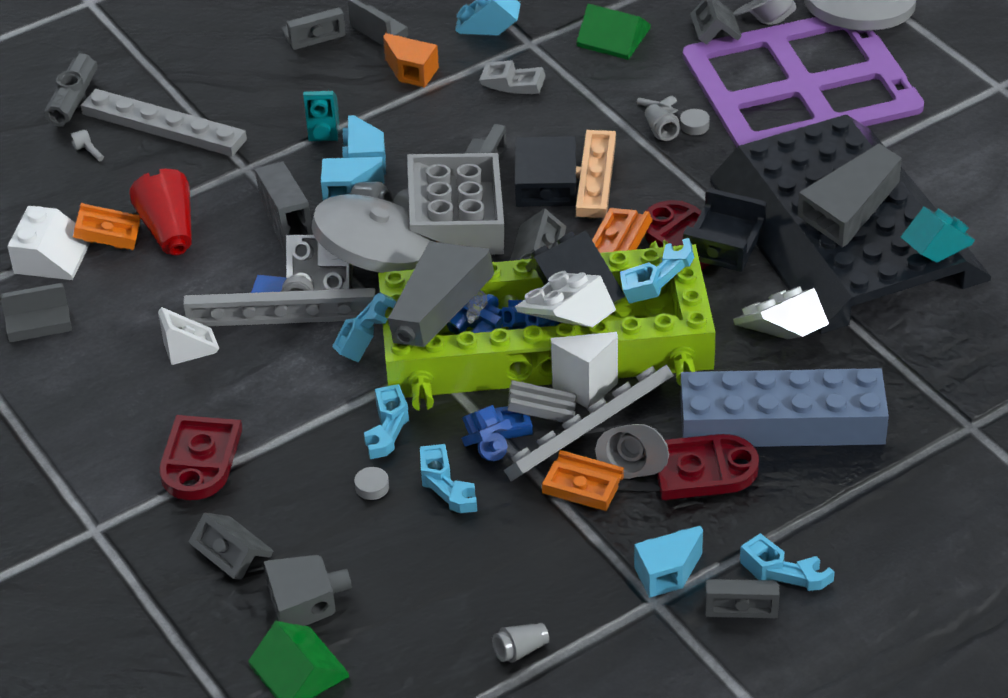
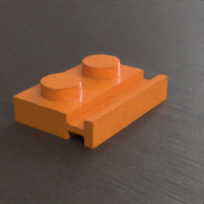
M81 203L73 238L82 239L90 243L97 242L111 245L118 249L134 250L141 217L136 214Z
M609 208L592 241L599 253L637 250L652 222V217L649 211H645L644 214H638L637 210Z
M560 450L558 459L554 460L542 483V493L607 511L618 489V484L624 477V467Z

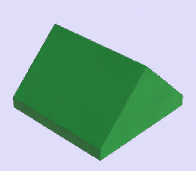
M587 4L577 38V47L629 60L650 30L651 24L639 16Z
M281 621L274 622L248 660L249 666L275 698H313L349 677V672L309 626Z

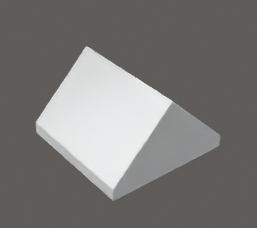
M617 332L551 338L553 389L575 393V402L588 408L602 399L618 384Z

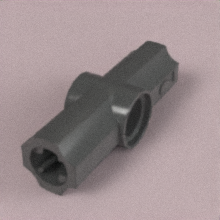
M78 54L76 58H73L67 71L60 73L56 78L57 89L44 111L45 118L52 122L54 126L63 127L66 122L70 121L76 108L81 107V104L86 100L85 91L97 71V62L91 59L88 54Z

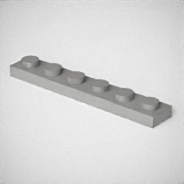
M95 89L81 104L83 115L231 157L247 140L246 130Z
M375 288L184 295L183 305L186 318L205 326L334 322L356 318L373 300L376 291Z
M667 365L657 371L651 366L636 376L639 383L633 387L627 382L611 392L615 398L607 403L604 398L600 399L587 408L590 414L585 418L581 419L580 415L577 414L563 423L562 426L565 431L559 435H556L552 430L536 441L540 447L531 452L526 447L512 456L511 460L514 464L506 468L504 472L510 481H513L673 377V373Z

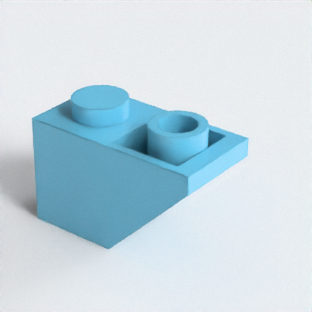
M475 0L470 5H464L457 13L456 17L458 19L455 31L459 34L500 35L518 20L520 3L517 0Z
M348 115V127L343 128V144L348 146L342 147L343 158L383 157L384 174H386L384 132L355 115Z
M383 157L322 159L321 189L323 200L333 196L347 195L351 192L352 187L359 182H385Z
M701 526L679 530L672 534L647 539L634 544V568L649 598L684 587L702 555L703 529Z

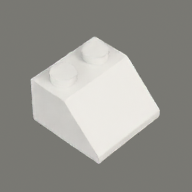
M28 206L7 247L14 274L73 280L90 242L73 238L76 223L58 209Z

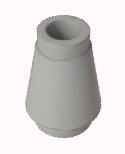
M652 104L646 108L645 117L653 135L657 139L670 141L678 135L680 123L677 116L657 104Z
M543 623L503 627L499 630V633L493 635V648L500 661L513 663L542 645L549 642V633Z

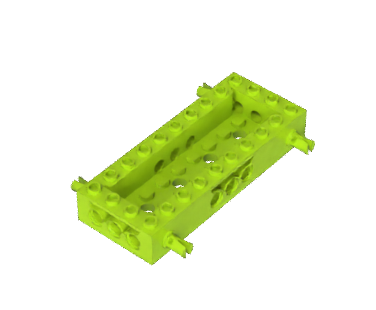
M663 240V247L659 248L656 241H654L647 249L603 252L600 254L623 291L620 272L648 262L657 267L663 262L665 245L669 243ZM696 244L692 245L694 259L690 267H684L661 288L659 297L630 304L627 298L624 297L615 306L616 310L593 327L560 323L557 326L539 327L531 325L524 329L513 330L502 326V328L491 332L473 333L471 332L473 328L469 326L465 332L456 335L448 330L446 324L425 347L393 343L387 319L386 323L383 324L388 386L399 384L404 397H412V406L416 410H420L421 399L425 400L429 410L434 405L432 395L506 389L510 387L512 380L537 386L552 384L551 338L617 332L618 378L636 377L651 366L657 371L667 365L672 373H676L677 384L681 386V372L714 370L716 332ZM684 245L673 246L674 251H679ZM532 259L492 262L494 269L493 277L479 290L470 302H473L475 298L482 299L485 295L492 294L498 298V308L502 310L503 307H508V300H525L524 296L528 292L541 288L544 284L536 270L528 272L525 268ZM414 269L379 272L380 292L392 297L397 303ZM388 307L386 309V318L390 316L393 308Z

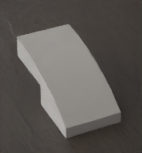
M513 60L486 62L479 81L483 86L503 92L539 94L545 79L543 67L515 69Z

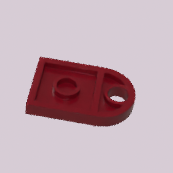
M668 200L656 203L646 210L649 211L652 222L644 238L650 244L656 241L659 248L663 247V240L671 243L672 246L683 245V233L686 227H694L702 211L683 201ZM657 217H666L667 219L661 220L657 219ZM700 262L701 270L710 264Z
M176 415L159 469L164 489L172 496L183 500H199L217 493L227 482L243 430L241 420ZM189 480L198 481L192 486L183 485V483Z
M730 434L667 439L665 442L668 445L669 451L668 463L661 472L656 473L662 500L733 493L747 488L754 482L758 474L759 457L756 449L750 442ZM736 459H745L749 461V463L737 464L733 461Z

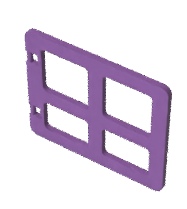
M817 17L744 32L741 33L742 37L739 40L732 36L712 39L707 45L699 42L687 45L683 49L684 61L736 148L739 145L846 114L861 124L870 126L918 115L924 109V100L915 87L911 86L901 67L873 30L846 29L826 23ZM837 30H845L867 60V62L818 73H809L788 41ZM866 33L868 38L862 39L859 34ZM765 47L770 51L787 78L786 80L732 92L726 89L709 59ZM878 79L885 86L893 101L837 113L833 111L821 91ZM902 84L905 89L897 90L895 85ZM797 97L802 101L813 119L762 131H753L740 112V109Z

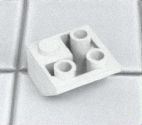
M286 235V279L295 275L306 277L313 284L314 290L351 289L352 264L328 252L316 240L314 235Z
M566 271L550 276L547 284L528 292L524 296L525 300L515 306L519 313L587 327L595 326L616 310L600 275L566 273Z
M800 286L788 291L783 290L768 297L769 300L762 303L751 304L742 309L743 315L733 319L737 326L785 339L805 336L829 324L815 289L802 291Z

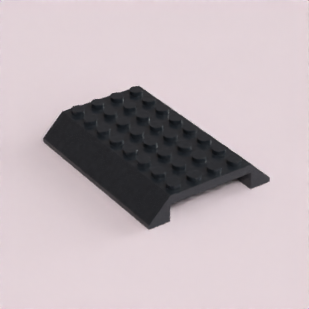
M847 114L739 145L710 177V182L716 190L762 200L767 203L765 227L756 245L789 290L799 286L802 291L815 289L829 322L828 325L818 329L821 334L849 326L851 306L952 275L962 289L991 281V275L968 247L936 263L921 255L901 238L923 206L934 212L937 210L902 167L899 183L844 247H841L798 217L800 191L877 144L884 146L871 129Z

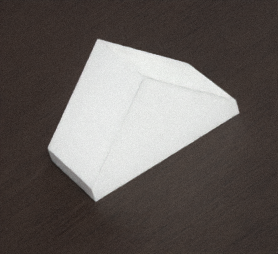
M163 307L158 311L163 342L171 365L212 355L219 350L210 327Z

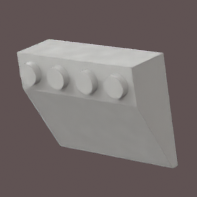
M498 153L407 154L410 231L441 243L490 249L491 255L504 254V214Z

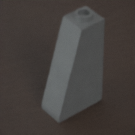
M877 144L800 191L798 217L841 247L846 246L899 183L902 158L881 144Z
M282 161L254 168L259 196L286 258V235H313L311 229L312 219L309 202Z
M429 241L388 317L393 343L425 347L493 277L494 269L490 249Z

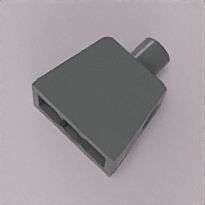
M319 555L264 561L267 585L278 621L306 626L329 617L336 612L334 593L352 589L347 568L327 573L323 559Z

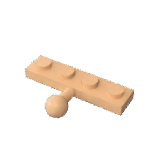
M586 130L582 166H576V178L580 179L576 202V217L604 218L607 214L616 131Z

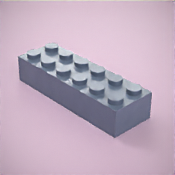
M882 368L681 372L682 438L730 434L747 440L754 447L886 444L889 415Z

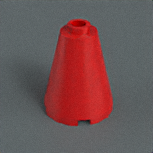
M159 169L160 174L151 177L149 173H146L131 186L129 190L131 203L163 252L181 255L192 244L190 184L185 174L175 169Z

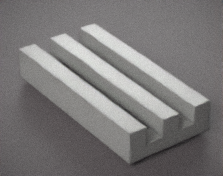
M512 380L509 387L508 411L565 423L575 416L576 394Z

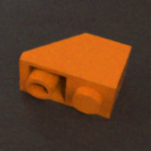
M385 33L383 36L385 60L398 81L426 87L439 68L438 46Z

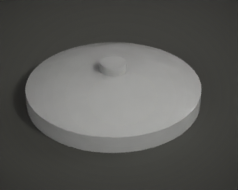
M804 0L807 9L820 20L834 26L852 30H881L897 26L908 20L916 8V0Z
M338 195L323 200L316 207L311 223L314 237L328 252L354 266L381 273L415 269L429 241L436 242L433 239L410 231L409 210L387 200L365 195Z

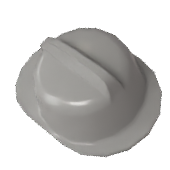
M753 0L738 8L732 14L736 16L749 11L761 23L773 25L782 22L796 10V4L793 0Z
M632 424L612 428L600 436L595 448L597 460L624 467L623 479L653 475L661 472L667 465L669 458L668 445L663 436L654 428L645 424Z

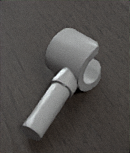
M668 96L662 101H652L644 98L637 99L638 105L648 107L652 104H657L672 114L678 111L671 106L677 102L673 96Z
M86 130L71 133L73 138L72 145L75 150L86 148L99 162L104 159V156L91 143L90 136Z

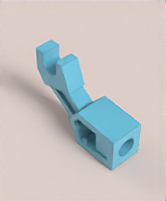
M689 238L682 240L684 246L679 251H674L671 243L666 244L662 258L663 262L657 267L648 262L620 272L623 292L629 304L659 297L661 288L684 267H690L694 259V253Z
M381 292L374 295L373 300L356 318L345 320L332 347L340 355L359 363L373 338V325L386 323L388 319L385 317L386 309L388 307L394 308L396 301Z
M399 384L375 389L376 406L381 425L364 432L365 445L368 446L370 460L387 456L395 450L394 442L402 426L409 422L408 405Z
M446 445L420 446L422 486L434 490L449 504V509L458 513L477 512L474 483L456 480L453 482L451 480Z
M761 533L741 546L740 563L758 580L781 581L806 587L808 591L821 590L834 581L835 572L830 567L824 572H816L820 569V559L815 556L797 561V564L784 561L785 552Z

